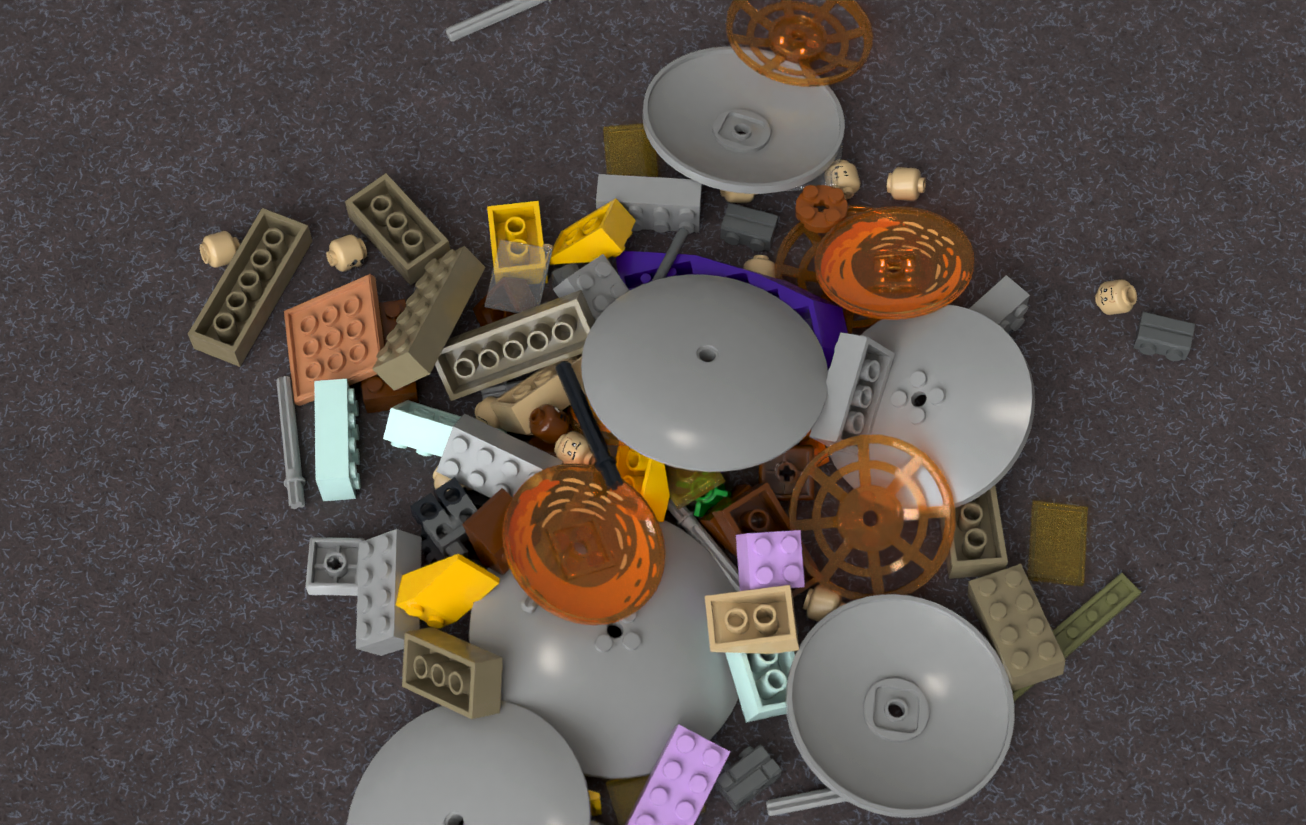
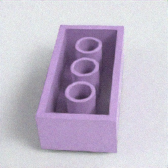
M679 724L676 725L625 825H694L730 751Z

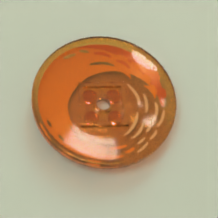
M881 207L854 214L832 227L820 241L815 253V274L824 293L844 309L876 319H909L935 312L947 306L962 294L968 286L974 271V251L965 233L943 216L912 207ZM896 269L899 272H890V270Z
M572 463L552 466L534 474L521 485L512 497L504 516L502 531L503 547L509 568L516 581L525 593L544 610L573 623L605 625L618 622L633 615L653 596L664 572L665 543L660 524L642 495L624 479H622L624 484L618 486V489L613 491L608 489L601 472L597 471L595 466ZM574 543L583 544L586 548V554L578 553L575 550Z

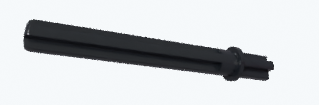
M562 361L556 365L555 370L596 461L595 468L601 472L607 488L612 489V491L616 490L618 486L624 484L616 467L617 460L614 456H611L571 364Z

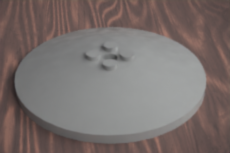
M738 46L714 47L679 57L661 69L653 78L647 88L643 102L642 119L644 129L651 145L661 158L686 177L709 187L729 192L745 194L775 193L810 182L821 175L833 163L840 151L844 136L845 121L843 110L831 88L817 74L802 64L777 53L756 48ZM741 131V132H744V133H746V134H743V135H742V134H738V132Z
M945 304L922 305L923 307L936 306L930 310L938 309L923 315L918 313L904 317H886L860 335L869 337L895 353L865 456L838 452L828 446L827 450L835 467L848 484L875 504L894 511L911 514L942 512L964 505L978 498L998 483L1012 468L1027 442L1035 410V390L1028 363L1020 348L1001 326L981 313L968 308ZM919 395H926L927 399L924 405L920 407L914 406V401Z
M886 594L864 597L842 605L827 614L810 630L802 641L788 673L785 700L786 713L792 737L802 758L811 771L830 790L846 801L873 813L891 817L913 818L935 815L953 809L972 798L989 782L999 769L1009 749L1014 727V700L1009 678L1000 658L987 639L973 625L952 610L932 601L908 595ZM891 705L899 706L903 715L901 717H893L889 713L888 707Z

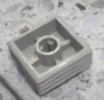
M310 538L305 585L308 594L358 596L359 543L365 541V539ZM336 563L341 564V567L337 570L332 569L336 566Z

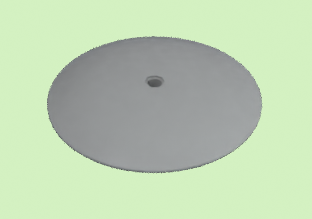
M671 276L645 283L617 298L600 314L589 331L582 352L581 371L585 393L590 405L606 428L624 444L648 458L666 465L693 471L725 472L757 466L784 454L800 442L815 425L822 412L828 389L826 384L828 370L823 349L816 335L803 318L789 305L769 292L749 283L721 276Z
M500 701V713L476 719H470L447 707L440 706L406 724L379 750L364 772L355 791L347 825H458L462 820H464V825H590V798L582 768L573 750L560 733L540 716L528 709L504 701Z

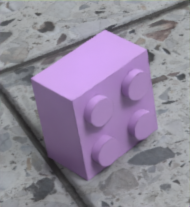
M800 530L736 535L740 591L790 585L791 588L805 587Z

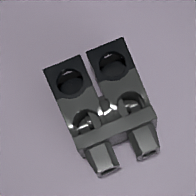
M454 477L434 490L435 497L432 493H429L412 504L410 509L412 517L423 527L444 557L460 554L467 558L469 553L464 544L470 541L462 524L477 511V508Z

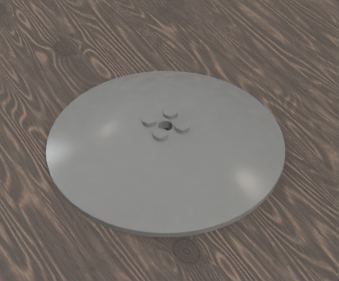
M596 506L585 507L586 510L600 515L604 520L586 513L580 517L553 575L565 583L582 588L601 586L619 573L616 579L618 580L629 569L636 553L637 534L632 518L623 514L615 506H602L606 512ZM565 511L553 515L543 528H541V525L545 518L535 523L542 539L533 549L540 562ZM615 514L624 521L627 532L624 531ZM665 520L664 522L638 521L646 537L649 550L647 581L635 602L626 610L613 617L601 620L573 619L550 610L540 602L534 613L523 611L521 609V602L527 588L521 582L513 566L504 575L488 568L487 571L500 578L499 584L481 600L473 603L469 624V643L503 657L500 701L513 703L528 709L553 726L573 750L585 776L624 779L651 774L676 725L679 724L710 741L728 719L739 698L725 652L710 651L705 596L736 591L707 549L679 527ZM615 528L620 532L623 550L620 548ZM627 536L631 539V547L627 545ZM648 536H651L654 541L655 547L653 550ZM527 552L526 559L532 571L536 573ZM626 554V565L622 570H620L623 557ZM641 558L638 560V563H637V568H638V569H639L640 566H641V562H642V559H641ZM656 564L657 572L655 577L652 578L653 566ZM524 576L525 583H526L527 586L529 587V584H528V582H527V579H526V577ZM640 580L636 582L635 588L639 586ZM649 590V594L646 597V599L638 607L634 608L638 601ZM628 597V598L624 601V604H626L627 602H629V600L631 599V597ZM610 625L619 627L622 635L619 638L609 636L607 627Z

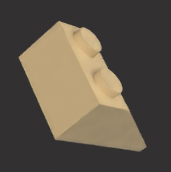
M790 585L705 596L711 652L774 654L799 650L794 602Z

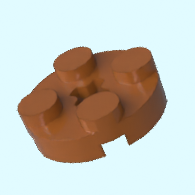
M808 185L804 187L803 192L796 200V218L804 224V228L811 232L828 233L833 231L834 227L839 224L841 226L847 216V201L844 198L843 191L827 185ZM825 206L827 209H824L823 212H818L816 207Z

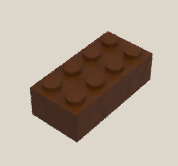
M405 299L379 303L384 346L387 343V335L397 324V317L406 308ZM378 374L361 381L363 401L367 413L388 411L406 400L419 403L417 380L395 391Z
M768 482L756 484L712 512L736 554V535L796 531ZM802 540L805 587L791 588L793 597L823 579Z

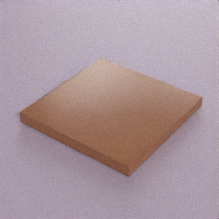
M366 275L284 311L294 404L302 406L315 400L314 381L347 379L350 386L377 375L372 368L377 361L376 356L378 352L384 348L376 279L373 275Z

